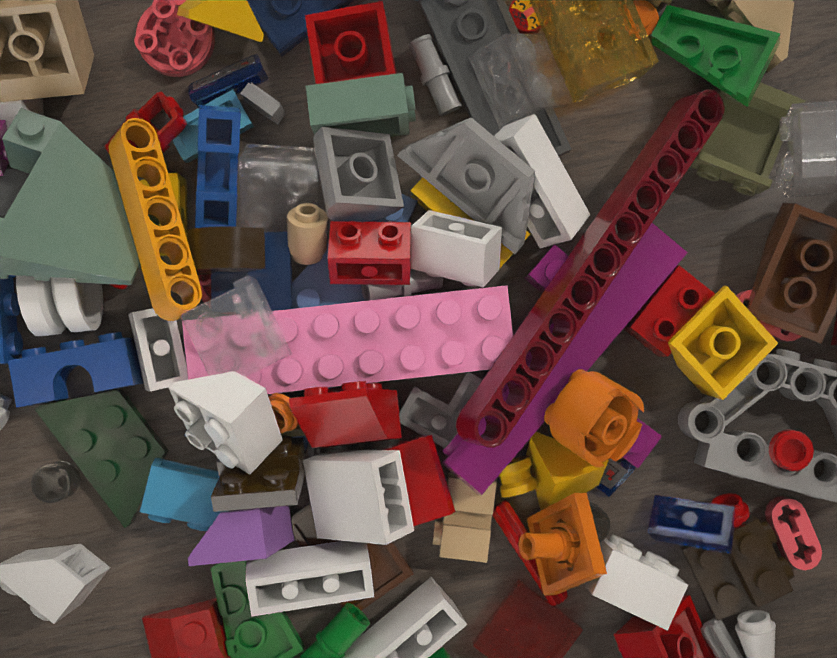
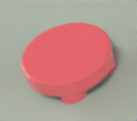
M154 0L152 5L142 14L136 29L134 42L143 59L155 71L170 77H184L197 72L208 62L214 49L215 34L212 26L177 15L178 7L187 0Z

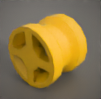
M530 456L513 458L499 474L498 477H500L502 483L499 488L501 497L517 496L539 487L537 479L531 476L530 467L532 462Z

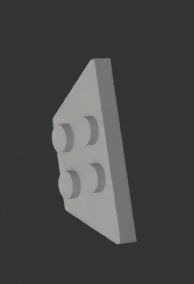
M468 118L413 142L399 152L397 155L473 220L502 227L501 243L514 254L518 252L525 242L535 176L534 169L473 118Z

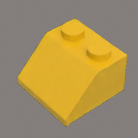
M723 286L667 342L677 367L701 393L724 400L778 344L728 286Z

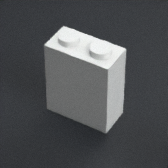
M329 450L303 460L317 538L387 545L414 531L400 450Z

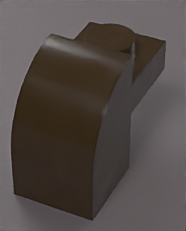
M223 226L187 230V241L197 275L215 272H253L265 269L264 228Z

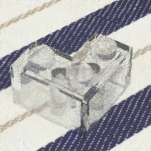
M837 101L792 104L787 112V117H781L780 139L781 141H787L788 153L785 157H782L781 164H777L776 167L777 188L783 187L784 198L833 195L837 192Z

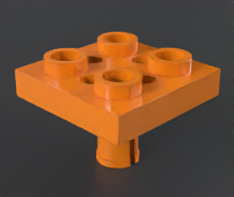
M573 493L527 518L530 533L521 535L519 551L526 560L536 559L544 596L557 595L607 574L587 493Z

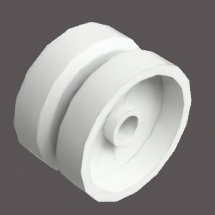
M16 276L17 297L21 314L28 329L35 336L62 334L66 327L71 332L97 330L100 326L103 315L102 284L77 283L75 278L50 277V281H35L33 276Z

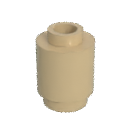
M311 203L300 204L290 210L287 215V240L290 254L295 262L304 265L318 263L327 250V214L324 210Z

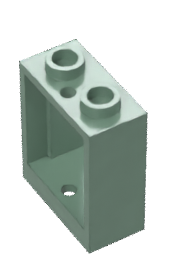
M403 73L305 86L310 126L314 135L321 127L390 134V137L409 135V122L416 121L413 86L404 85Z

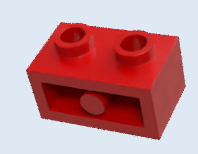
M330 221L327 257L330 284L410 285L411 222Z
M678 265L623 329L658 357H668L672 352L667 342L715 293Z

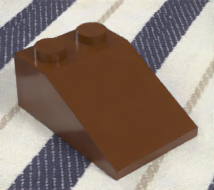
M782 203L768 235L747 309L757 320L822 344L837 311V219L795 203Z

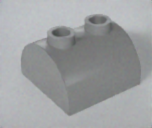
M321 127L315 133L313 141L326 214L329 219L333 221L368 222L387 217L404 207L390 134Z

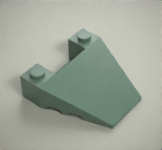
M20 108L4 134L2 141L10 167L29 173V176L5 217H0V279H8L9 275L33 276L35 281H50V277L75 278L77 283L132 285L141 265L114 170L60 121ZM148 214L154 224L161 225L155 216Z

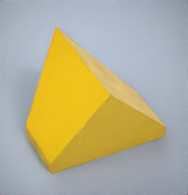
M187 0L178 7L177 15L248 39L259 42L263 40L264 34L247 0Z
M535 432L530 438L526 456H530L532 462L530 467L531 476L535 477L539 487L535 491L540 509L543 510L573 493H587L598 486L609 460L601 462L605 465L604 467L592 466L558 443L554 438Z

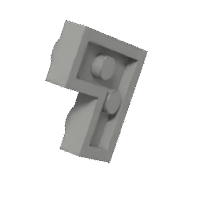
M466 372L449 404L414 386L399 413L400 423L422 436L432 435L434 442L445 448L458 433L456 429L457 418L482 382V379L470 372Z

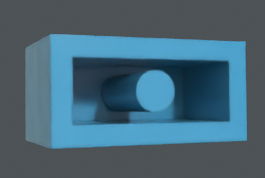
M155 458L151 465L140 512L148 514V518L156 522L170 523L174 519L188 522L187 526L192 529L208 531L218 515L223 512H213L211 495L219 479L218 471Z

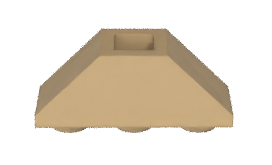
M706 0L710 5L716 6L726 20L781 33L780 44L766 70L767 72L771 71L788 57L794 8L793 0Z

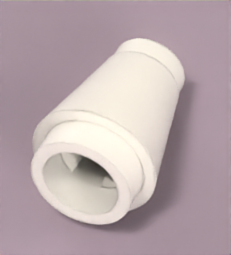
M749 610L739 614L735 630L746 658H775L776 624L770 619L769 613L762 610Z

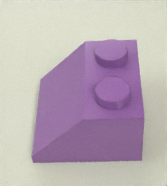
M277 506L221 512L189 555V566L267 559L294 541L290 507Z

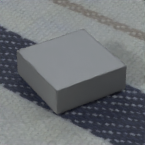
M248 82L240 93L247 104L277 125L286 115L280 102L252 82L251 84Z

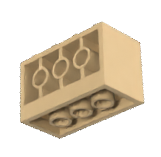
M0 0V102L84 94L94 53L78 0Z

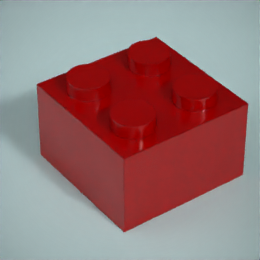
M383 1L305 15L316 84L397 74L388 19Z

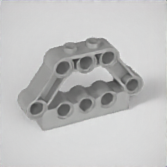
M777 349L776 354H768L724 400L706 395L700 401L687 403L681 408L678 414L680 430L686 436L699 441L694 459L695 464L729 473V475L755 480L776 488H784L813 498H821L837 503V456L814 450L813 458L807 467L799 471H789L778 468L769 456L770 441L765 442L761 436L743 430H733L727 434L724 433L726 425L769 391L778 389L784 397L791 400H816L823 408L837 442V402L833 396L834 389L837 386L836 363L814 359L813 364L799 361L801 356L799 353ZM762 363L766 364L769 369V377L764 383H761L757 377V369ZM802 373L806 378V387L804 391L799 393L795 386V380ZM705 411L709 417V424L705 430L699 432L695 426V418L700 412ZM747 439L750 444V451L744 458H740L737 454V446L740 441ZM819 460H822L825 465L824 472L820 477L816 478L814 466Z

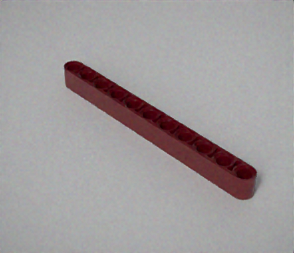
M704 90L678 99L460 412L456 422V429L462 440L471 444L494 448L501 445L509 436L722 120L725 105L722 97L715 90ZM594 255H595L596 260H597V265H596V267H595L594 262H593V261H594ZM572 287H574L575 289L574 300L571 295ZM551 318L554 323L552 333L549 330V321ZM528 351L531 352L532 356L531 363L529 366H527L526 364V355ZM507 383L509 387V395L507 399L504 401L502 396V390L505 384ZM484 417L486 421V429L484 433L480 436L478 426L481 419Z

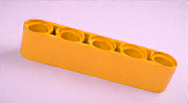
M128 119L112 138L109 144V155L152 307L160 318L167 321H176L200 303L202 290L157 133L154 127L143 119ZM127 139L135 142L138 148L132 146ZM138 177L145 179L150 187L143 185ZM148 214L155 216L161 226L154 224ZM159 253L166 254L170 258L172 265L166 264L161 259ZM170 291L176 292L181 297L183 305L176 303L172 299Z

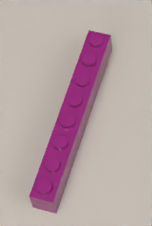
M651 223L506 440L497 447L487 448L462 440L457 433L443 449V452L448 457L442 464L475 493L483 495L544 423L546 409L556 401L560 392L568 384L570 376L578 369H583L586 372L688 252L656 225ZM552 323L549 327L551 333L554 328V323ZM530 351L526 355L527 366L530 365L532 359ZM507 383L505 384L502 390V396L504 401L507 399L509 395V387ZM484 417L481 419L478 426L480 436L484 433L486 429V421Z

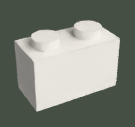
M428 210L411 226V269L426 272L427 275L432 277H445L460 281L466 286L484 288L500 268L502 227Z
M153 308L128 314L145 390L155 391L168 388L174 382L188 380L187 366L177 321H167L160 318Z

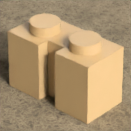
M448 473L447 485L456 512L443 517L442 522L435 521L432 545H439V556L443 558L487 563L496 482L494 480L483 495H478L455 474Z

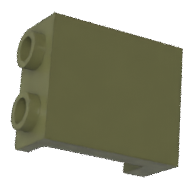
M760 82L749 106L746 107L718 88L717 93L720 94L725 105L723 118L690 167L696 169V174L710 181L724 180L733 184V190L744 195L754 196L755 193L759 194L770 189L773 180L769 179V175L789 125L793 119L801 114L806 100Z

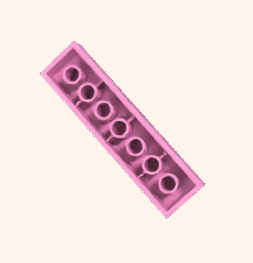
M508 285L182 321L188 380L235 371L266 388L267 394L300 391L313 387L341 386L343 383L357 381L373 383L490 370L513 337Z

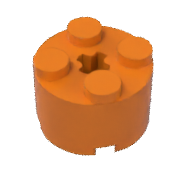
M578 369L570 376L568 384L560 392L556 401L546 409L544 421L550 425L552 437L558 443L592 466L604 467L605 465L601 462L608 459L616 462L635 443L642 424L637 421L638 410L644 412V404L637 394L601 373L595 371L586 372L583 369Z

